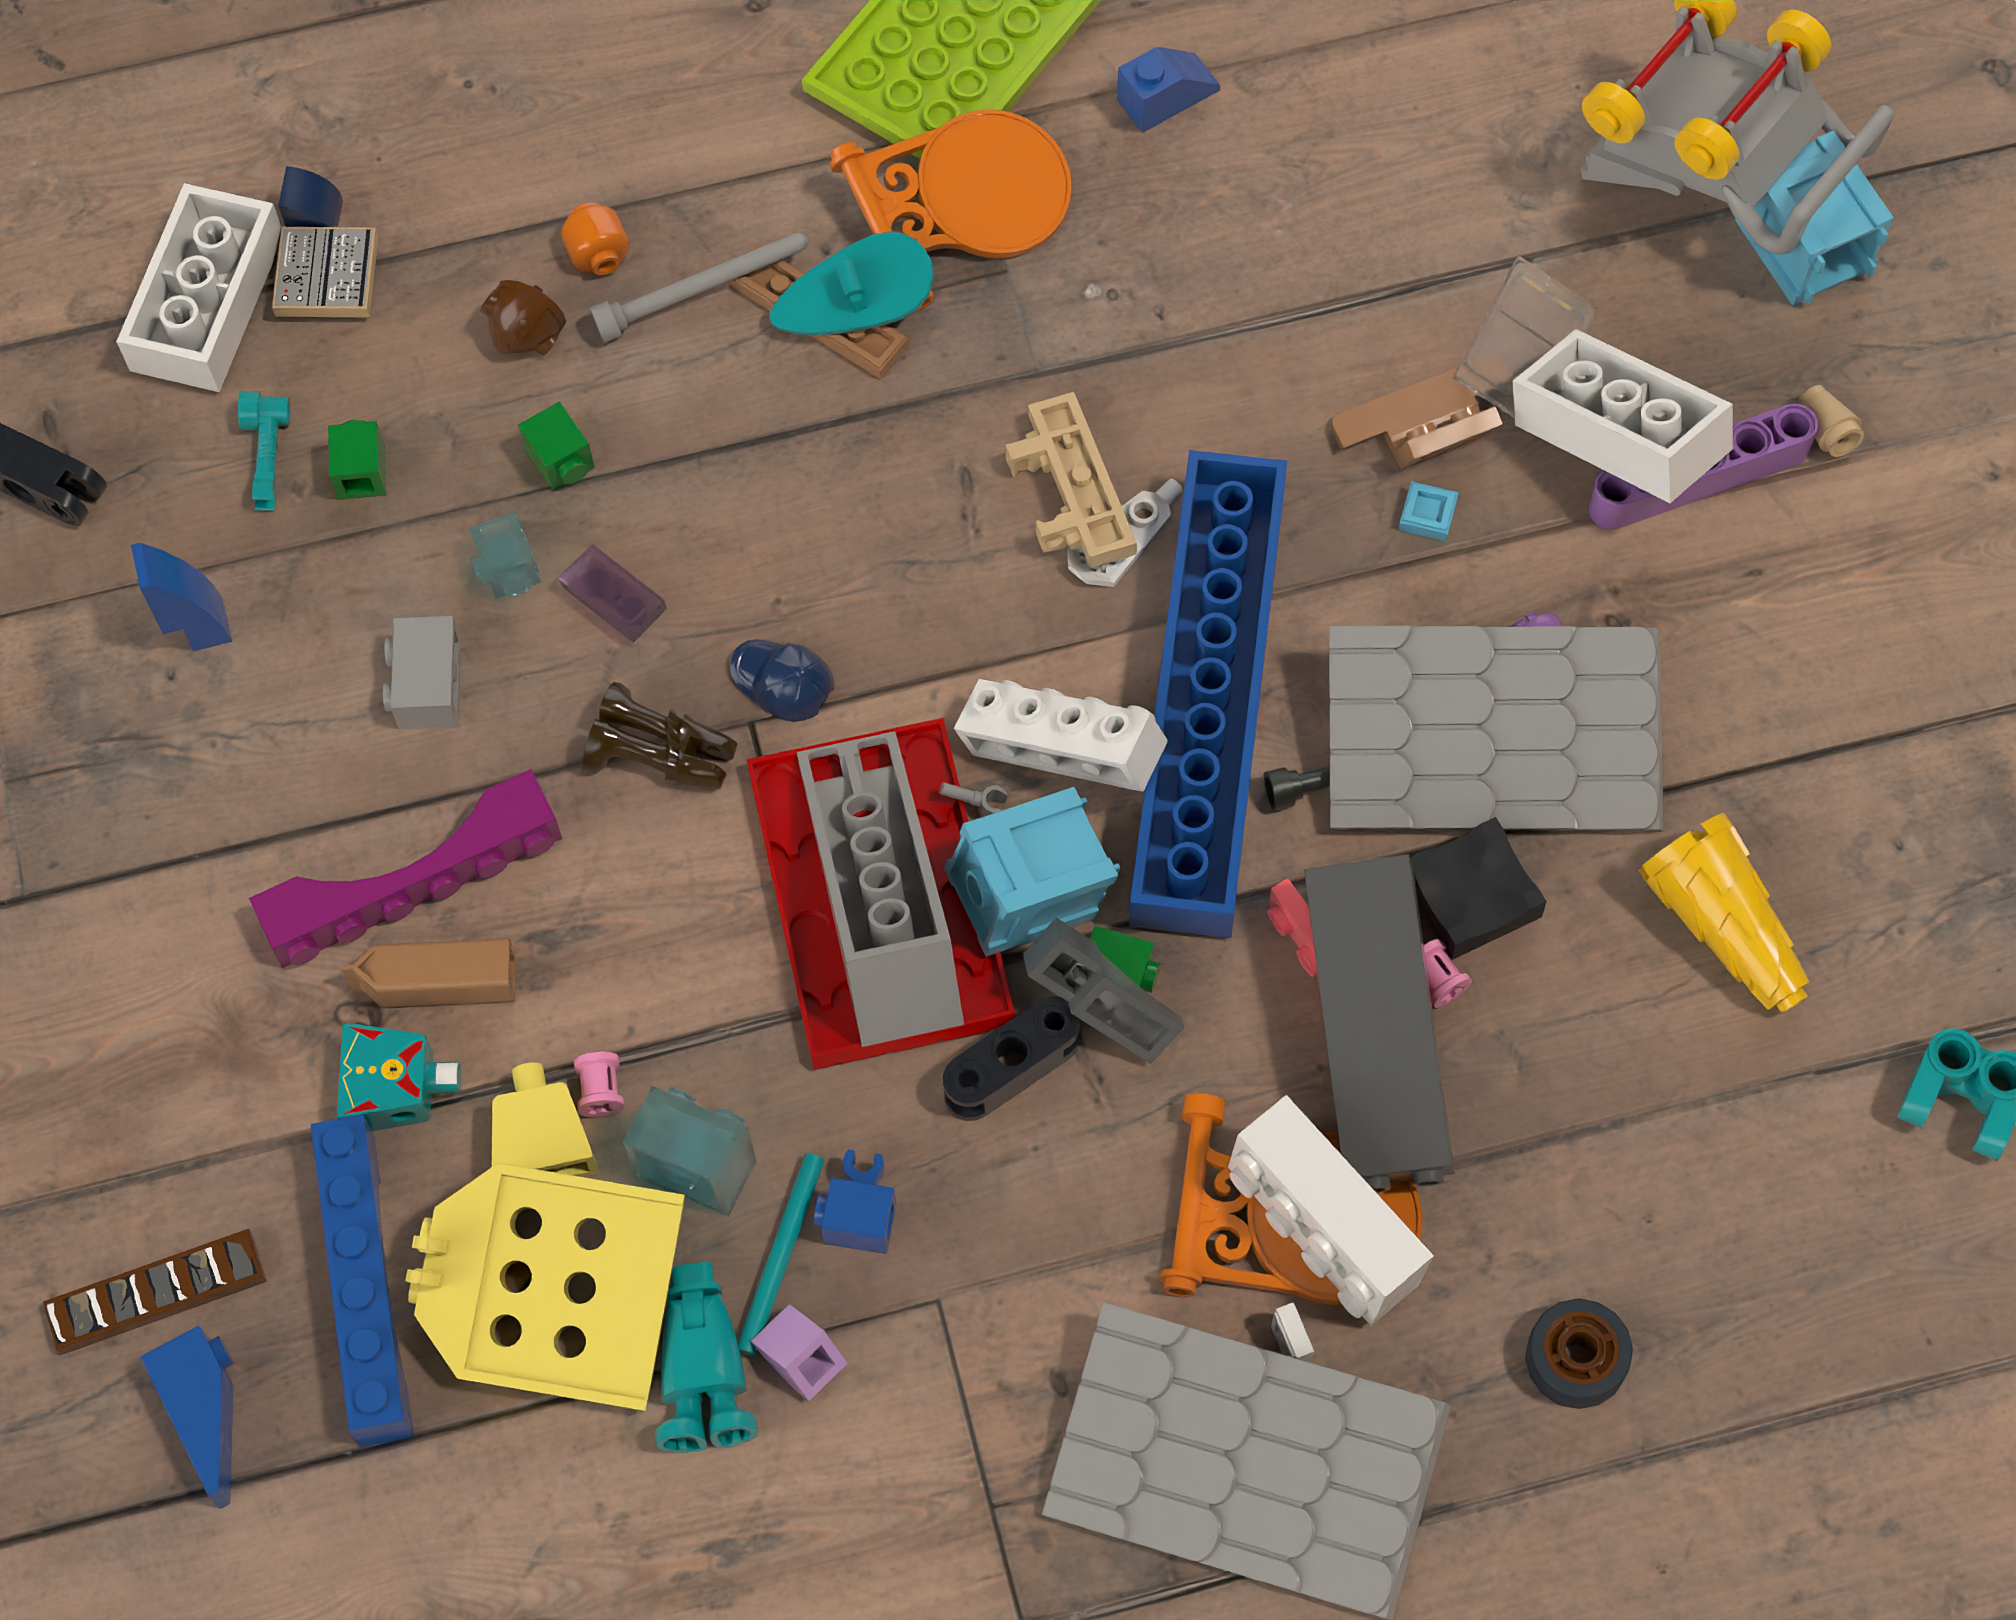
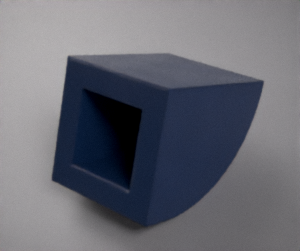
M286 166L278 204L285 227H338L343 199L336 186L316 173Z

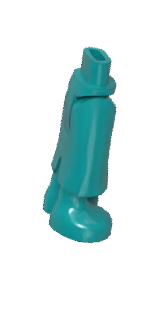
M696 1262L674 1266L671 1273L672 1288H669L667 1295L668 1302L663 1330L661 1401L664 1404H675L676 1412L674 1418L664 1421L656 1429V1447L661 1451L674 1453H691L707 1449V1436L700 1403L703 1402L702 1392H707L711 1400L712 1413L709 1430L712 1444L719 1448H728L748 1442L758 1436V1421L751 1412L739 1409L736 1403L735 1396L746 1392L747 1387L733 1324L722 1298V1286L714 1282L713 1264L711 1262Z

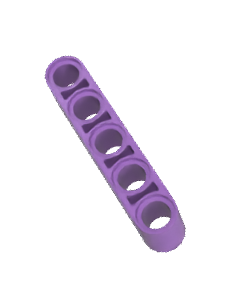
M1794 403L1734 423L1733 449L1671 503L1604 470L1600 472L1595 481L1589 505L1590 517L1602 528L1618 529L1798 465L1809 454L1817 432V417L1808 407ZM1784 432L1794 433L1798 435L1799 438L1790 437L1786 435ZM1740 448H1748L1755 453H1745ZM1614 495L1623 501H1611L1605 496Z

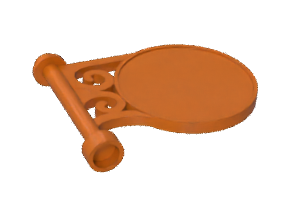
M1002 110L968 112L951 119L939 128L868 154L865 153L863 148L857 147L855 142L844 143L830 153L832 161L829 166L832 172L844 173L873 235L893 232L891 226L895 221L902 217L913 216L921 221L922 229L913 231L915 222L908 219L902 225L901 234H906L922 244L926 252L950 248L994 259L1017 257L1029 253L1043 245L1057 231L1070 203L1071 175L1060 147L1039 125L1020 115ZM924 149L917 173L908 164L902 162L894 163L887 168L884 176V184L889 190L879 183L877 178L879 167L889 161ZM895 176L903 177L907 182L905 190L893 191L896 189L898 182ZM916 194H918L920 204L911 202ZM933 228L939 233L930 236ZM932 290L925 302L914 313L926 308L935 300Z
M1206 1093L1185 1095L1181 1118L1186 1123L1191 1124L1172 1268L1160 1271L1159 1280L1164 1283L1163 1291L1173 1296L1192 1297L1195 1295L1196 1288L1202 1285V1281L1293 1294L1319 1304L1342 1305L1337 1295L1340 1291L1326 1275L1320 1278L1308 1268L1301 1256L1303 1250L1290 1235L1284 1238L1272 1228L1265 1216L1267 1210L1254 1196L1247 1198L1240 1193V1196L1234 1201L1221 1202L1211 1198L1204 1191L1207 1165L1220 1170L1213 1184L1217 1195L1226 1197L1231 1190V1187L1225 1184L1228 1181L1232 1182L1229 1175L1232 1171L1228 1168L1231 1156L1216 1152L1210 1148L1212 1127L1223 1125L1226 1102L1218 1096ZM1322 1132L1326 1139L1341 1154L1338 1132ZM1411 1180L1390 1183L1391 1189L1389 1191L1377 1194L1420 1240L1423 1216L1416 1187L1412 1186ZM1247 1206L1245 1223L1234 1215L1239 1214ZM1220 1230L1231 1231L1238 1237V1247L1229 1250L1225 1246L1227 1237L1221 1234L1217 1237L1214 1245L1217 1257L1228 1264L1238 1263L1246 1258L1252 1246L1259 1263L1268 1274L1230 1269L1215 1264L1207 1255L1206 1242L1212 1234Z

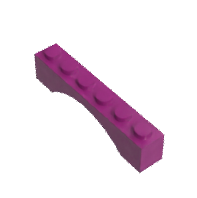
M529 769L484 790L473 812L459 829L433 852L407 867L382 876L355 881H319L296 876L250 897L249 900L281 967L284 968L290 964L300 965L311 961L319 954V951L338 942L348 943L360 938L368 928L385 920L396 921L406 917L413 911L414 907L433 898H447L455 894L461 885L478 877L488 878L502 872L509 863L526 855H540L548 851L554 845V842L563 838L556 817L532 769Z

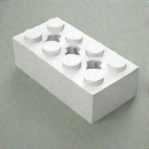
M184 183L116 341L131 372L220 392L279 249L282 226L273 203Z
M1577 329L1513 380L1515 426L1668 503L1674 501L1733 449L1732 403Z
M1287 1095L1238 1134L1228 1168L1232 1171L1229 1175L1233 1184L1247 1198L1254 1196L1267 1210L1265 1213L1266 1219L1280 1236L1287 1238L1290 1235L1303 1250L1301 1253L1302 1259L1315 1275L1323 1278L1325 1275L1340 1291L1337 1294L1338 1298L1355 1318L1363 1316L1372 1326L1419 1286L1434 1255Z

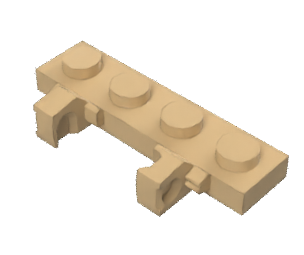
M1071 392L1029 404L1028 413L1034 430L1025 435L1026 439L1005 445L1006 461L1012 476H1015L1018 471L1023 470L1036 472L1040 467L1044 473L1052 472L1065 506L1060 508L1061 514L1056 515L1054 520L1045 523L1039 520L1036 521V536L1043 553L1064 549L1069 546L1070 550L1082 547L1090 568L1136 555L1137 542L1075 393Z

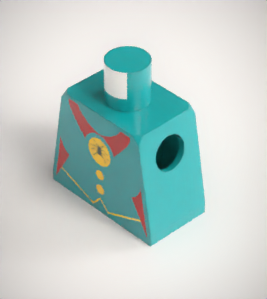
M343 1023L337 1119L363 1114L372 1131L426 1122L431 1116L432 1093H460L462 1085L461 1064L459 1061L433 1062V1049L427 1036L423 1034Z

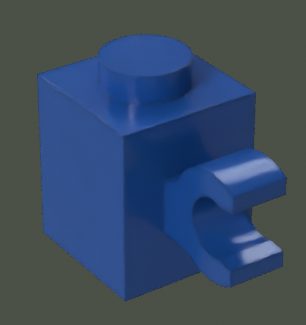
M848 1149L843 1158V1168L847 1180L831 1178L828 1195L819 1194L815 1208L814 1225L821 1226L824 1244L887 1254L896 1210V1197L893 1187L878 1185L884 1174L882 1154H875L874 1164L870 1170L860 1172L854 1168L856 1163L855 1150Z

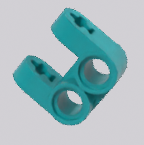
M1956 1028L1944 1029L1935 1034L1921 1056L1899 1108L1897 1118L1922 1129L1938 1094L1945 1096L1959 1094L1968 1098L1975 1109L1984 1114L1972 1146V1151L1998 1161L2016 1123V1053L2008 1050L1992 1052L1980 1047L1976 1039L1964 1030ZM1938 1055L1952 1056L1960 1064L1961 1069L1954 1070L1944 1066L1939 1060ZM1989 1076H1997L2004 1079L2008 1083L2010 1091H2002L1995 1088L1991 1084Z

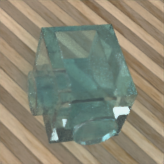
M516 511L469 528L477 551V555L469 557L479 584L489 582L495 599L506 595L516 596L523 594L533 585L542 582L536 560Z

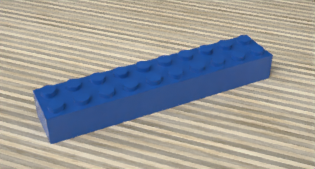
M1189 450L1154 715L1156 723L1168 742L1144 791L1130 898L1129 926L1232 938L1288 460Z

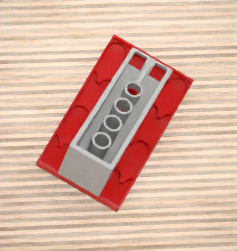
M944 718L746 759L814 1070L835 1066L836 1063L840 1062L844 1064L885 1055L891 1051L894 1053L931 1045L941 1040L945 1042L986 1033L991 1029L995 1031L1015 1017L1001 954L998 952L985 957L977 940V933L954 886H951L943 869L946 861L953 857L961 839L959 832L963 823L968 822L964 801L939 794L942 782L960 787Z

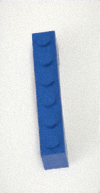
M363 1114L311 1124L349 1432L360 1447L414 1437L408 1385L405 1381L384 1253L379 1184H381L375 1135Z

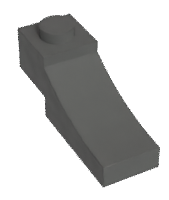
M1057 917L1023 954L1027 974L1030 978L1068 1001L1070 1012L1150 1064L1184 1029L1181 1016L1156 1000L1126 976L1098 950L1097 944Z

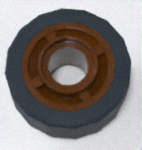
M1578 1298L1558 1302L1542 1313L1529 1336L1525 1359L1531 1380L1544 1396L1558 1405L1582 1409L1598 1406L1616 1394L1630 1370L1633 1346L1627 1327L1615 1312L1599 1302ZM1571 1344L1583 1345L1590 1351L1593 1360L1589 1363H1577L1570 1359L1565 1347Z

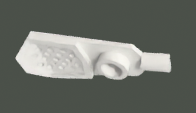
M1170 478L1155 493L1141 491L1122 506L1137 542L1136 555L1090 568L1086 556H1081L1085 555L1082 547L1070 550L1069 546H1067L1068 569L1086 584L1115 587L1171 517L1169 505L1183 493L1181 485L1176 480ZM1139 509H1147L1151 511L1152 516L1147 519H1141L1135 515V512Z

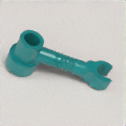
M240 391L238 397L240 430H258L256 473H254L252 500H255V510L274 511L276 502L275 471L278 426L290 425V398L261 396L260 391Z

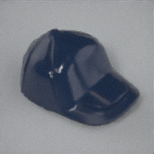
M754 639L740 644L733 653L730 671L734 683L762 708L780 719L798 722L813 718L819 713V709L826 702L830 692L834 690V679L829 666L813 650L794 643L783 645Z

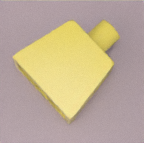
M524 1063L512 1069L515 1092L498 1095L492 1101V1167L497 1163L578 1177L599 1174L596 1160L567 1084L558 1082L546 1085L543 1065L540 1063Z

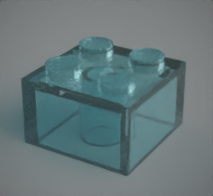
M651 1086L623 1140L635 1176L674 1193L686 1195L685 1198L726 1216L730 1215L757 1162L749 1129L747 1126H744L745 1121L740 1116L723 1108H717L714 1113L700 1107L693 1096L673 1087H670L666 1092Z

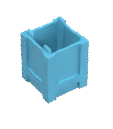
M1834 130L1817 137L1816 141L1807 144L1754 207L1773 232L1781 235L1793 208L1802 201L1845 149V146ZM1857 164L1811 217L1797 247L1790 253L1774 254L1763 249L1751 238L1735 217V221L1792 306L1804 301L1807 305L1812 304L1815 294L1856 276L1861 277L1867 274L1869 278L1873 277L1879 261L1877 258L1879 248L1885 245L1889 235L1886 230L1891 228L1894 219Z
M1075 787L963 823L959 832L961 839L953 857L946 861L943 869L951 886H954L977 933V940L985 957L1036 940L1056 917L1070 927L1095 919L1099 912L1097 905L1104 900L1107 887L1113 885L1116 881L1121 867L1119 863L1113 865L1110 858H1107L1084 812L1088 801L1086 797L1080 799Z

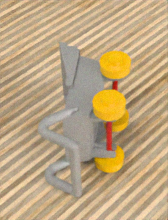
M1674 0V6L1677 11L1675 14L1676 32L1627 88L1625 82L1621 79H1618L1615 84L1610 82L1598 83L1583 99V114L1590 126L1601 135V138L1585 155L1586 163L1581 167L1582 179L1656 188L1676 196L1682 193L1685 186L1727 202L1732 214L1751 238L1763 249L1774 254L1790 253L1797 247L1811 217L1861 158L1871 156L1876 152L1894 118V112L1887 105L1879 106L1873 116L1858 134L1854 136L1830 105L1820 98L1813 80L1805 76L1804 71L1808 72L1817 69L1831 52L1832 44L1826 29L1809 14L1794 9L1783 11L1767 30V40L1770 46L1769 53L1767 54L1744 41L1714 38L1721 36L1735 21L1737 8L1734 0ZM1820 128L1825 133L1834 130L1845 146V149L1802 201L1793 208L1781 235L1773 232L1754 207Z

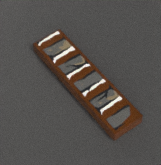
M246 1229L43 1301L56 1350L60 1355L257 1286L267 1282L253 1234L250 1229Z

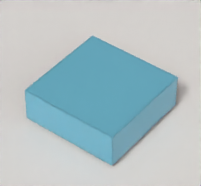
M1411 481L1398 531L1446 542L1459 492Z

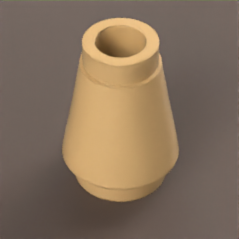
M1822 385L1813 386L1801 395L1799 404L1811 409L1817 417L1818 427L1815 438L1822 451L1829 452L1833 457H1841L1859 446L1864 438V431L1861 429L1862 421L1831 393L1826 391Z

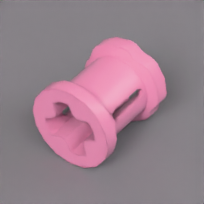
M1435 939L1424 945L1431 1002L1435 1008L1452 1002L1472 984L1470 976L1467 973L1461 974L1445 953L1447 945L1442 939Z
M600 1051L586 1053L574 1059L575 1072L580 1076L581 1099L577 1101V1112L580 1115L599 1118L612 1116L624 1110V1098L618 1095L616 1071L620 1068V1060L617 1054Z

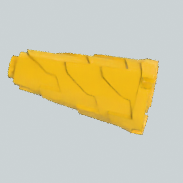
M1720 813L1701 823L1705 829L1703 832L1700 833L1697 830L1691 833V831H1688L1642 865L1643 868L1638 869V871L1667 909L1672 908L1700 943L1705 941L1736 981L1739 983L1743 981L1767 1010L1777 1006L1783 1014L1808 997L1803 987L1810 982L1800 961L1791 948L1794 946L1793 941L1767 900L1770 897L1769 893L1747 858L1750 853L1725 813Z

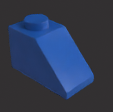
M1155 47L1118 67L1117 101L1142 133L1220 91V84L1198 56L1192 52Z

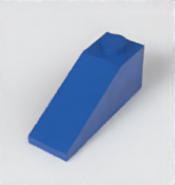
M200 1325L140 1358L208 1496L222 1509L230 1504L233 1383L226 1368L234 1363L220 1336L210 1339Z

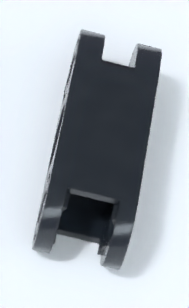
M0 423V491L72 526L81 525L88 515V509L78 498L61 487L64 486L85 497L97 500L107 488L104 478L83 462Z
M1059 996L1044 998L955 1057L946 1066L943 1073L944 1099L948 1110L956 1118L965 1121L979 1120L1068 1061L1078 1051L1081 1043L1080 1019L1070 1012L1068 1001ZM1011 1051L1021 1053L1026 1058L1021 1064L1016 1066H1007L999 1061L1003 1054Z

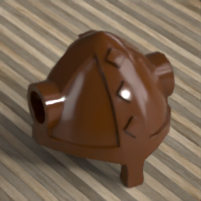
M500 281L496 289L490 293L481 306L480 312L488 317L493 344L499 353L518 354L536 350L545 356L556 342L558 334L565 327L566 319L564 313L554 301L542 293L543 290L537 285L532 287L519 281Z

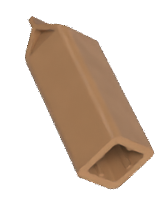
M510 938L377 944L371 947L353 965H342V970L351 990L362 989L381 1007L515 1001L516 955Z

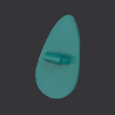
M885 232L868 236L845 247L798 278L772 307L769 314L770 321L776 329L798 335L819 336L870 329L902 320L917 311L930 295L934 281L932 260L922 244L906 234Z

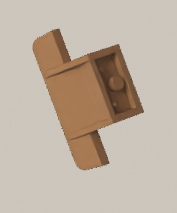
M1490 355L1483 356L1338 413L1332 421V432L1340 450L1383 435L1402 470L1486 437L1503 425L1496 406L1481 412L1475 397L1511 384L1515 378L1499 358Z

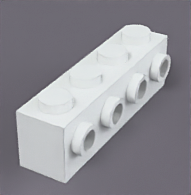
M979 679L954 727V730L973 756L1144 792L1168 742L1156 723L1154 715L1142 707L1131 705L1128 708L1108 705L1094 697H1086L1084 700L1068 697L1050 688H1044L1042 691L1023 688L1010 680H1001L998 683Z

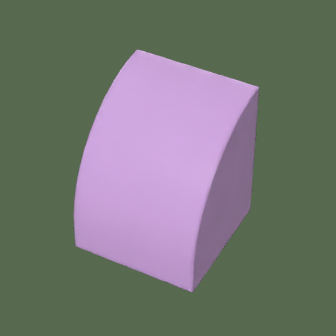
M790 1304L751 1340L755 1348L777 1373L808 1401L848 1364L826 1332Z

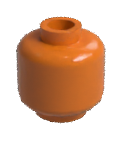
M585 203L577 206L569 213L562 226L561 238L571 262L581 272L587 274L595 273L596 275L610 274L620 266V263L629 252L630 242L619 216L614 209L605 205Z

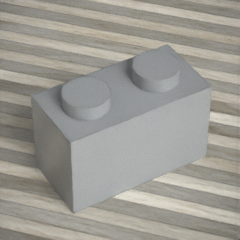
M454 616L394 618L393 637H386L384 646L387 667H392L391 682H384L383 684L385 711L393 713L399 730L459 727L461 637Z

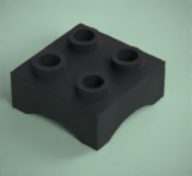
M1496 817L1481 823L1473 830L1447 844L1419 852L1410 857L1414 872L1417 901L1439 939H1442L1447 945L1446 951L1451 960L1543 916L1547 901L1538 886L1530 879L1521 866L1504 829Z

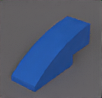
M144 543L131 545L140 590L163 634L183 629L193 651L232 642L224 601L216 587L199 570L164 550Z

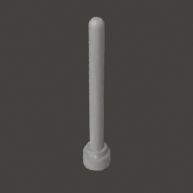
M797 232L625 304L619 305L618 301L609 304L606 300L589 307L601 338L606 343L622 336L620 331L629 328L627 324L629 322L805 250L808 246V238L805 234Z

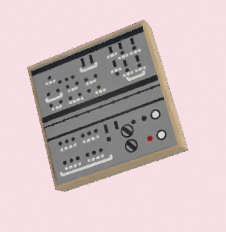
M282 227L272 303L275 317L370 318L378 245L376 228Z

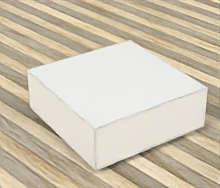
M1294 1302L1276 1308L1271 1328L1282 1355L1311 1363L1314 1350Z

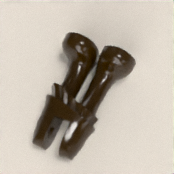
M614 681L602 699L599 720L595 719L592 724L583 755L582 767L592 772L604 769L611 758L617 757L639 762L665 773V780H676V785L685 784L705 789H721L727 776L726 772L713 763L698 759V756L703 754L715 759L729 761L734 758L738 743L722 732L696 722L687 714H684L682 719L672 708L669 711L668 717L635 702L632 699L631 691L623 684ZM628 726L666 740L667 745L662 746L618 728Z

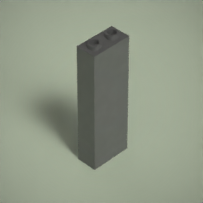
M1409 854L1304 869L1341 1155L1376 1193L1389 1191L1391 1189L1390 1183L1411 1180L1414 1187L1444 1183V1175L1455 1174L1414 872Z

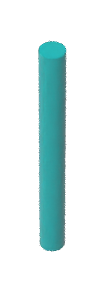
M805 1153L738 1340L741 1355L752 1358L756 1357L758 1350L751 1340L768 1323L825 1162L818 1155Z

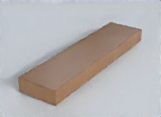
M756 244L751 251L758 249L761 246ZM781 259L729 281V286L771 311L780 296L805 273ZM888 324L840 334L810 335L882 380L909 347V337Z

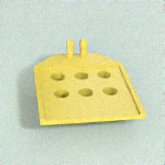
M497 1163L434 1208L433 1218H424L420 1236L414 1235L412 1248H417L419 1252H424L426 1255L423 1269L407 1270L405 1282H411L408 1302L416 1304L414 1316L457 1379L646 1411L686 1195ZM535 1209L541 1216L542 1227L535 1237L523 1239L515 1230V1220L521 1211ZM597 1219L605 1227L606 1238L599 1248L586 1250L580 1245L578 1240L579 1229L586 1221ZM516 1262H524L532 1272L530 1285L520 1293L512 1292L505 1283L507 1269ZM579 1273H588L596 1283V1291L593 1298L584 1304L574 1302L568 1293L570 1280ZM507 1315L514 1316L522 1327L520 1339L510 1347L501 1345L495 1336L497 1322ZM570 1326L581 1329L586 1337L584 1351L574 1358L565 1356L558 1346L560 1333Z

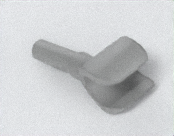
M942 782L939 789L940 795L977 806L980 818L1002 811L1000 808L990 807L987 803L988 801L1006 803L1008 797L1005 789L999 785L989 786L983 792Z

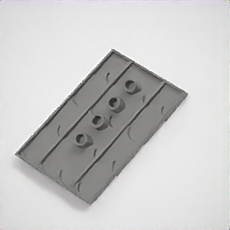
M1329 626L1330 828L1335 830H1473L1481 823L1496 817L1504 830L1663 831L1660 629L1574 626Z
M1103 1302L1096 1325L1097 1329L1093 1335L1081 1377L1082 1381L1078 1387L1066 1429V1437L1063 1439L1042 1515L1364 1613L1393 1620L1451 1405Z

